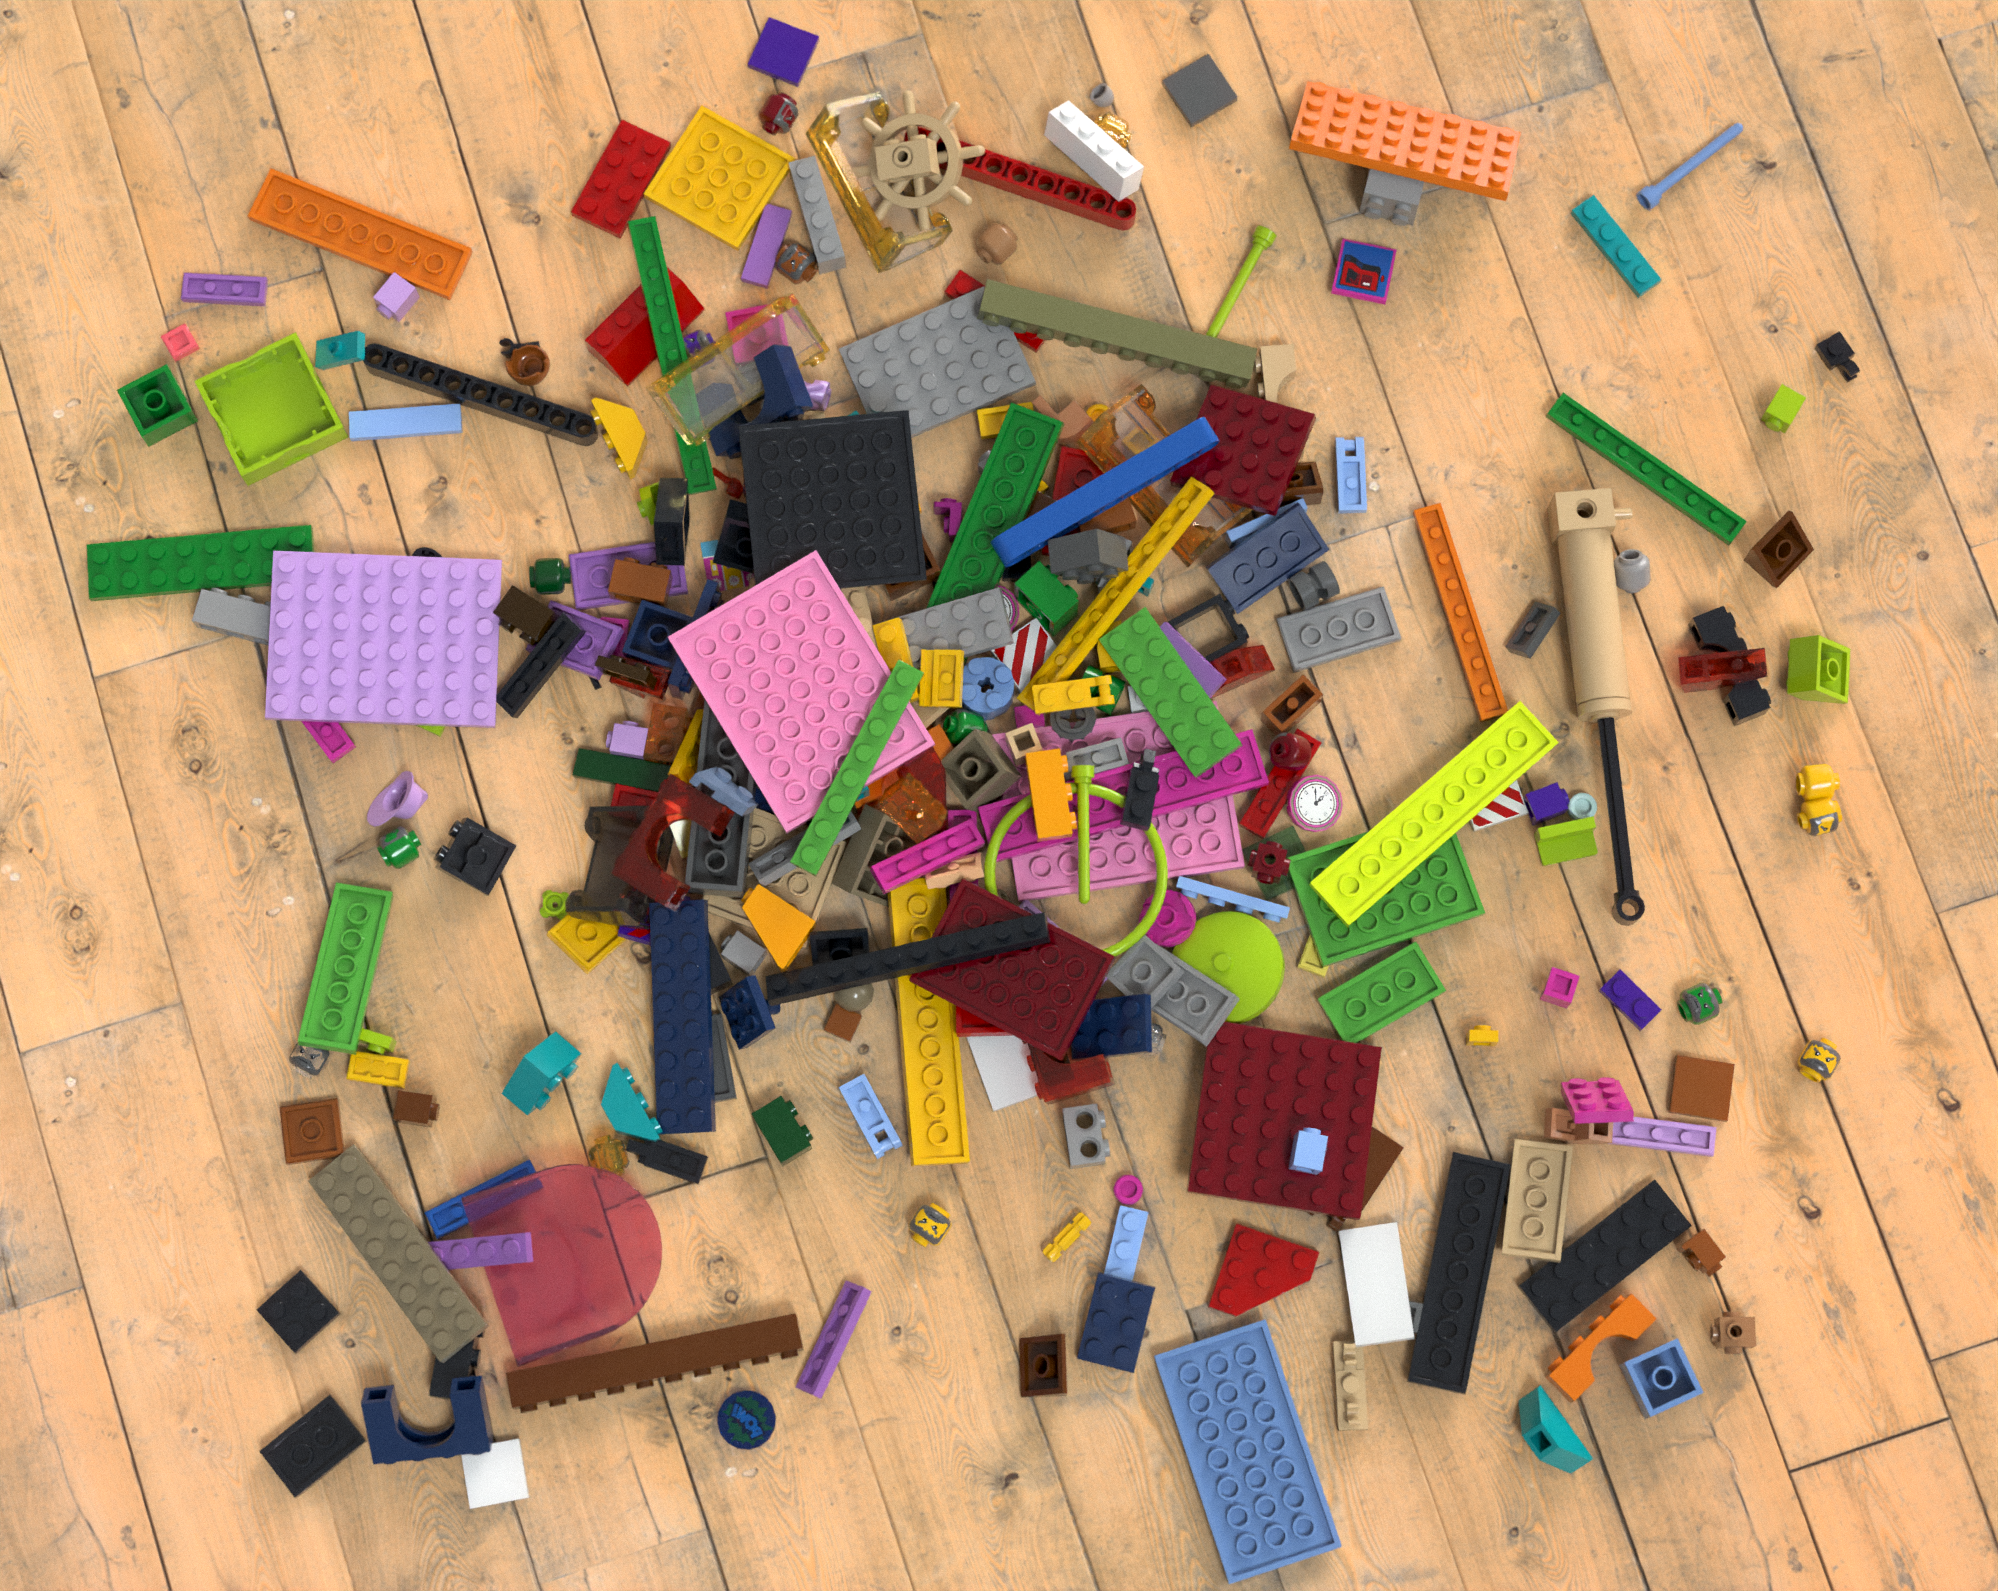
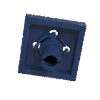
M756 975L745 977L719 996L721 1009L726 1015L731 1028V1035L736 1041L739 1050L750 1047L776 1029L771 1015L779 1014L780 1004L771 1006L768 998H764Z

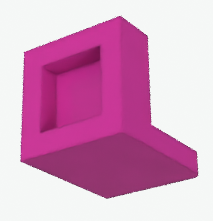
M1552 967L1540 1000L1567 1009L1572 1003L1580 976Z

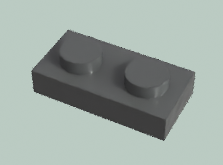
M1535 601L1505 647L1512 654L1531 659L1561 613L1553 606Z

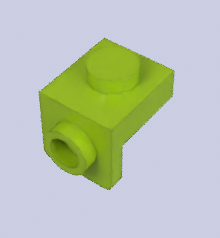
M659 482L639 489L641 501L637 502L642 518L648 517L650 525H654Z

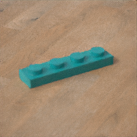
M1594 195L1571 211L1573 218L1637 298L1661 282L1662 279Z

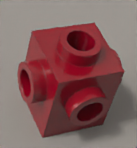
M1266 841V844L1259 843L1258 850L1251 851L1248 866L1253 867L1251 877L1256 878V881L1263 884H1279L1281 875L1287 876L1291 862L1290 859H1286L1287 850L1282 849L1283 845L1272 841ZM1265 857L1273 859L1275 863L1267 864L1264 859Z

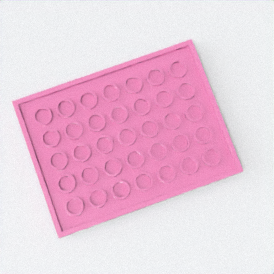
M816 550L668 637L669 642L786 834L814 818L891 674L890 669ZM910 702L864 788L935 746L933 739Z
M1213 701V704L1218 709L1217 701ZM1149 711L1096 719L1092 733L1085 736L1083 740L1076 739L1072 742L1069 739L1060 738L1052 730V726L1034 728L1043 751L1060 748L1061 756L1066 755V752L1117 738L1122 739L1129 764L1140 761V756L1144 749L1156 751L1155 757L1176 751ZM1076 722L1070 723L1071 729H1074ZM1005 733L993 734L992 736L1014 764L1005 741ZM1026 763L1016 767L1022 776L1001 795L1002 800L1030 792ZM1233 795L1151 819L1162 840L1166 853L1168 880L1177 879L1179 876L1190 877L1243 869L1245 867ZM1123 826L1089 836L1090 892L1156 882L1155 857L1151 844L1143 830ZM1078 840L1011 858L1018 902L1078 894Z

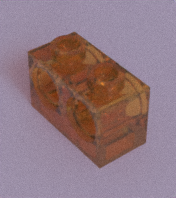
M653 703L643 754L645 761L666 765L673 764L693 718L689 717L687 708ZM668 718H677L679 724L675 728L669 729L664 726ZM668 744L674 747L673 752L668 756L659 754V750L663 745Z

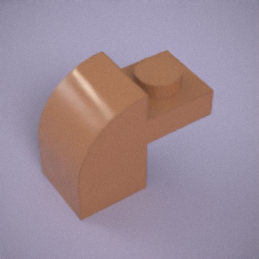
M1041 395L1032 402L1038 409L1036 412L1064 423L1057 441L1059 444L1070 445L1078 443L1098 427L1075 400L1059 414Z
M1557 1108L1545 1109L1544 1138L1561 1140V1143L1580 1145L1612 1143L1613 1122L1574 1124L1568 1110Z

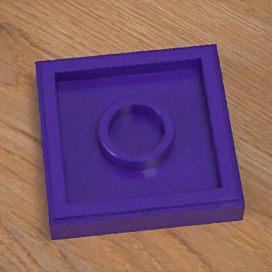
M769 17L750 57L748 68L799 87L819 43V36Z

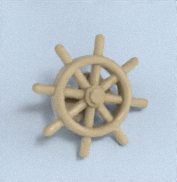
M907 90L903 93L905 115L895 118L883 128L869 118L862 119L861 126L876 138L870 151L869 165L851 168L849 176L851 178L871 176L877 190L884 197L873 213L875 221H882L892 205L895 204L907 209L917 210L919 229L922 233H928L930 231L928 208L941 203L949 195L964 206L972 204V198L961 190L957 184L962 174L963 159L982 156L985 153V149L982 145L961 148L958 138L948 127L960 110L958 102H952L938 120L925 114H917L915 111L914 95L911 91ZM917 126L928 127L932 131L926 138V135H918ZM907 129L908 141L900 143V140L895 139V137ZM940 137L944 141L947 151L937 152L936 143ZM948 162L946 174L943 176L939 171V163ZM924 177H928L938 185L928 194H926ZM913 179L915 197L901 195L909 181Z

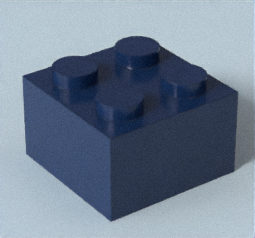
M642 600L622 650L625 660L632 663H640L655 671L671 675L678 655L669 642L668 637L689 625L693 617Z

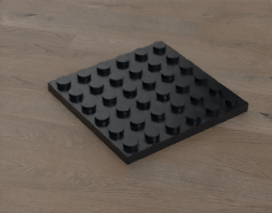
M909 410L738 426L755 586L815 550L840 589L927 580Z

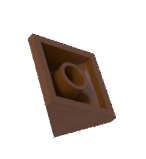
M1316 462L1297 464L1279 508L1302 498L1306 505L1321 504L1324 491Z
M1788 510L1752 547L1744 561L1770 585L1778 588L1810 555L1814 548L1793 512Z
M1065 1334L1019 1338L1021 1397L1067 1396Z

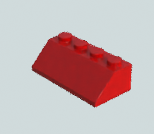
M667 267L681 332H683L705 308L685 283ZM641 284L585 339L588 351L627 387L657 358Z

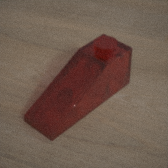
M1765 648L1678 657L1680 682L1684 693L1714 690L1768 677Z

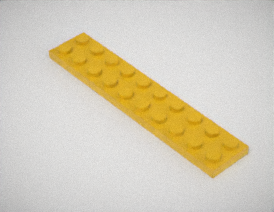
M917 878L888 892L892 947L930 939L947 909L946 888L928 889L926 878ZM912 974L895 978L911 1167L967 1164L970 1162L960 1044L959 1037L956 1035V1005L910 982L909 979Z

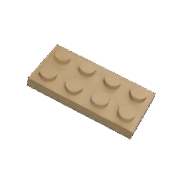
M1515 1139L1502 1246L1503 1256L1560 1263L1573 1146Z

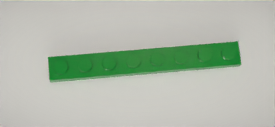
M1564 392L1547 413L1546 418L1728 546L1747 521Z

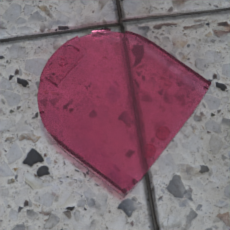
M583 1164L559 1165L461 1198L474 1238L531 1232L533 1262L484 1266L517 1367L614 1332L629 1322L643 1308L655 1288L662 1262V1241L658 1222L641 1193L613 1172L603 1168L583 1166Z

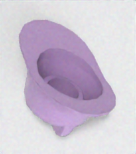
M402 772L393 783L374 799L367 813V821L375 827L384 824L392 817L409 819L428 799V794L414 782L412 772Z

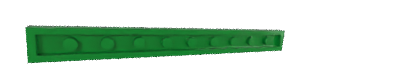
M656 217L631 220L627 222L682 470L684 478H688L689 495L714 491L717 489Z

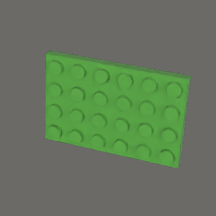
M1368 832L1286 858L1291 860L1288 873L1322 968L1485 914L1456 833L1348 928L1309 884Z

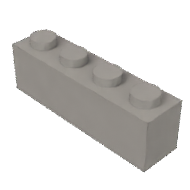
M815 155L789 162L790 177L811 248L816 258L819 275L846 268L844 251Z
M211 588V591L201 589L192 622L197 628L269 646L271 602L266 601L265 605L255 603V599L246 595H238V598L228 596V592L218 588Z

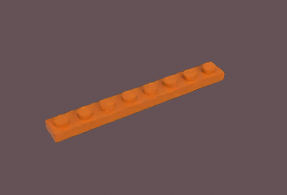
M1437 503L1413 511V516L1480 723L1502 717L1508 711L1442 505Z

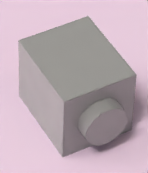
M738 930L734 936L728 935L721 945L723 950L721 953L722 958L747 976H752L767 956L766 949Z

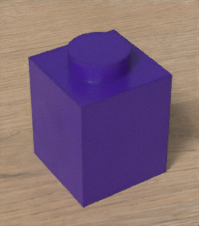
M1558 782L1527 793L1523 798L1533 826L1564 815L1568 810L1567 805L1570 804L1567 792L1564 788L1560 789Z

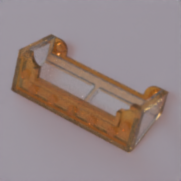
M1140 384L1104 411L1076 443L1099 469L1106 473L1171 434L1152 414L1156 408L1154 397ZM1173 472L1129 497L1132 506L1151 527L1181 490V488L1174 487L1170 483ZM1211 497L1173 545L1172 551L1187 567L1191 566L1220 541L1229 530L1235 528L1253 509Z

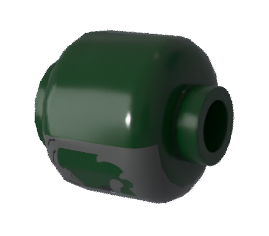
M561 558L537 559L534 566L529 567L530 587L535 588L536 592L540 595L561 594L565 590V585L571 584L570 567H565Z

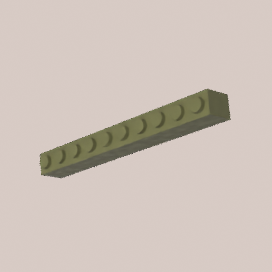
M989 279L986 281L977 319L983 320L982 322L988 326L996 327L1002 325L1010 327L1009 329L1016 333H1034L1043 340H1061L1070 347H1080L1081 345L1091 348V351L1098 354H1106L1107 352L1116 354L1118 358L1125 361H1133L1134 359L1143 361L1145 365L1152 368H1160L1162 366L1172 369V372L1176 374L1187 375L1190 373L1198 375L1199 379L1203 381L1213 382L1217 380L1225 382L1226 386L1235 389L1246 388L1251 380L1257 348Z

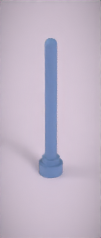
M1735 123L1657 185L1645 186L1637 192L1636 197L1642 207L1650 211L1657 206L1664 192L1743 131V125Z

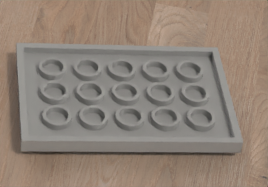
M984 287L839 348L867 414L909 410L911 437L913 438L1036 385V381L1016 336L1009 329L1010 327L1002 325L996 327L988 326L982 322L983 320L977 319Z

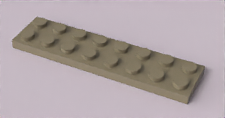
M353 1144L308 1181L441 1363L446 1362L489 1327V1324L356 1145Z

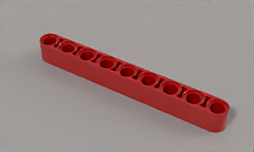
M918 127V135H926L927 138L931 130ZM907 131L904 135V142L908 141ZM941 137L936 143L937 150L946 149ZM958 140L961 148L975 146ZM986 149L982 156L972 158L975 160L972 164L963 163L961 176L1117 230H1129L1135 223L1136 205L1127 197L1118 201L1106 190ZM948 162L939 163V168L947 171ZM997 166L1001 170L998 173H990L987 169ZM1017 175H1023L1027 179L1023 182H1017L1013 178ZM1049 184L1053 188L1049 191H1043L1039 186ZM1075 193L1078 195V198L1069 200L1065 195ZM1098 201L1103 203L1104 207L1095 209L1091 204ZM1124 210L1129 212L1130 216L1122 218L1117 215V212Z

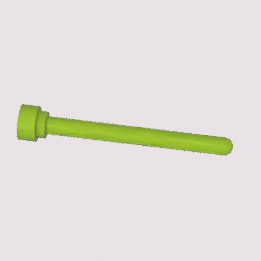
M1257 226L1252 235L1253 247L1207 331V336L1217 338L1261 253L1274 243L1277 236L1270 229L1263 226Z
M1074 765L1071 766V778H1074V784H1077L1078 899L1080 903L1087 904L1090 901L1089 784L1092 783V778H1094V766Z

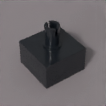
M730 499L717 541L713 563L754 574L746 503Z

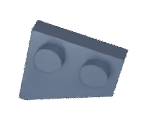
M713 767L697 772L689 781L695 787L700 783L708 786L713 791L711 794L712 798L726 805L740 816L752 813L758 805L752 799L753 795L744 787H738L732 782L731 775L722 768Z

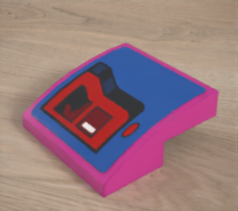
M1342 239L1331 294L1385 305L1397 250Z

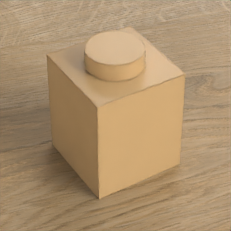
M1032 723L1005 733V741L1016 767L1026 763L1025 753L1043 751Z

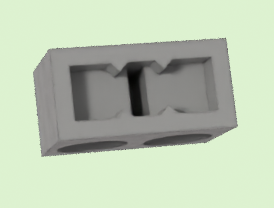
M1097 1104L1063 1108L1062 1115L1070 1169L1105 1165V1157L1110 1156L1108 1139L1102 1140L1101 1128H1106L1104 1110L1098 1111ZM1081 1115H1088L1091 1117L1093 1124L1088 1129H1082L1076 1123L1077 1118ZM1086 1143L1093 1144L1097 1149V1154L1087 1158L1082 1155L1081 1147Z

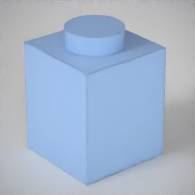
M1303 1128V1131L1299 1130L1294 1135L1288 1169L1315 1175L1319 1174L1323 1168L1328 1136L1320 1135L1321 1131L1313 1128Z

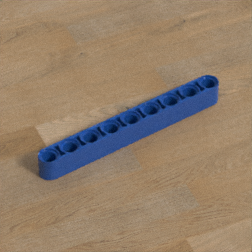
M1199 418L1001 533L991 541V545L1004 566L1010 567L1048 545V540L1064 536L1211 450L1220 440L1206 418Z

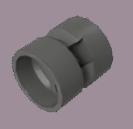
M1325 561L1310 567L1307 574L1302 571L1288 578L1290 590L1303 611L1318 605L1320 598L1328 600L1340 594V588L1335 575Z

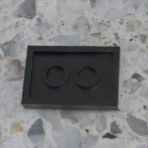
M329 1395L259 1452L292 1495L298 1498L364 1445L367 1440L333 1396Z

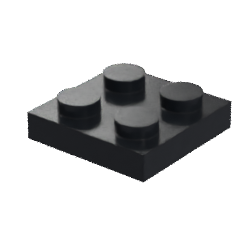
M302 1270L257 1309L259 1314L295 1354L340 1315V1312Z

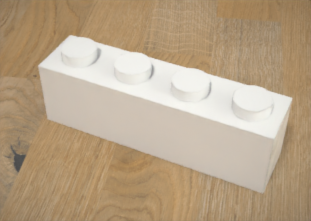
M1067 101L1049 112L1044 136L1116 200L1120 201L1139 189L1144 166L1076 106Z

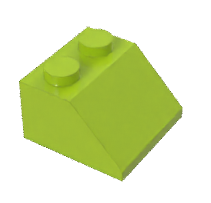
M1820 635L1790 639L1788 677L1786 680L1787 694L1806 701L1848 703L1850 648Z

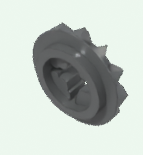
M1093 707L1075 709L1076 718L1081 721L1075 723L1074 729H1071L1069 721L1065 720L1070 718L1072 710L1051 713L1050 722L1052 730L1060 738L1069 739L1071 742L1076 739L1083 740L1085 736L1092 733L1096 722Z

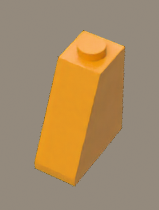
M757 884L755 889L750 887L741 900L744 903L742 909L779 970L786 972L810 937V932H813L816 928V921L760 884Z

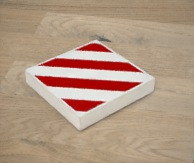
M1037 618L1012 634L1014 644L990 650L995 659L1004 663L1011 670L1014 685L1020 693L1057 648Z
M1517 780L1470 820L1473 832L1528 814Z

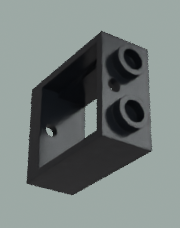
M660 478L654 517L656 565L685 566L690 528L688 478Z
M1220 594L1168 621L1176 630L1217 608L1235 641L1204 657L1212 666L1245 650L1248 643L1247 639L1249 638L1242 623L1237 624L1234 619L1235 611L1228 599L1224 601Z

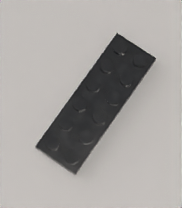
M1653 1180L1562 1251L1560 1263L1548 1262L1520 1284L1518 1288L1550 1329L1556 1333L1692 1225L1657 1181Z

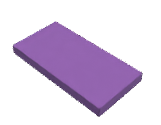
M655 542L569 554L576 610L630 603L611 599L609 596L608 588L615 559L623 560V558L628 557L640 561V564L651 566V563H656ZM665 565L668 567L667 569L671 570L673 576L669 597L688 594L685 567Z

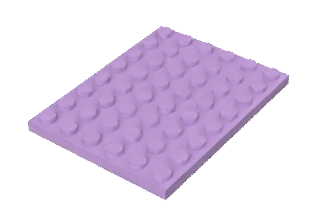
M273 551L265 719L495 728L499 650L498 623L500 619L493 614V611L501 600L502 560Z

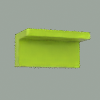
M1594 816L1538 828L1534 836L1542 866L1595 856L1598 850L1593 834L1596 828Z

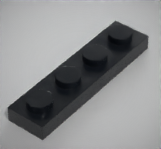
M563 612L497 694L496 702L511 717L518 718L584 636L586 631L569 614Z

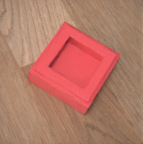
M185 323L160 336L175 362L200 349Z

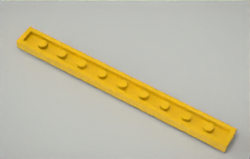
M1193 477L1187 481L1128 556V571L1119 572L1118 577L1109 580L1016 699L1035 712L1032 685L1063 682L1069 679L1214 495V492L1209 487Z

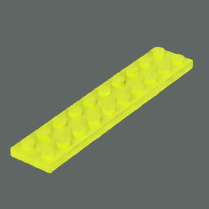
M1519 701L1312 880L1309 886L1348 928L1550 752L1559 742L1527 707Z

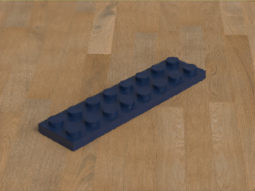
M708 900L649 903L657 1122L663 1131L658 1135L716 1132Z

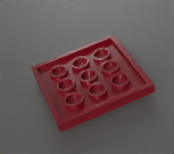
M1211 385L1196 420L1205 417L1220 442L1211 450L1175 470L1170 483L1172 486L1182 489L1187 481L1193 477L1214 492L1212 498L1276 516L1314 426L1316 416L1314 413Z

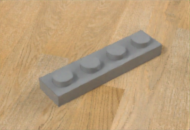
M850 812L833 846L861 830L852 812ZM807 829L749 863L761 886L765 887L797 868L790 861Z

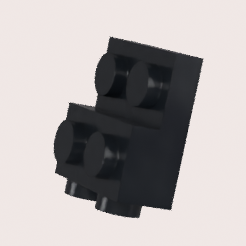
M468 817L463 818L461 822L456 820L448 833L452 837L447 847L442 845L435 855L434 860L438 861L435 868L489 896L516 845Z

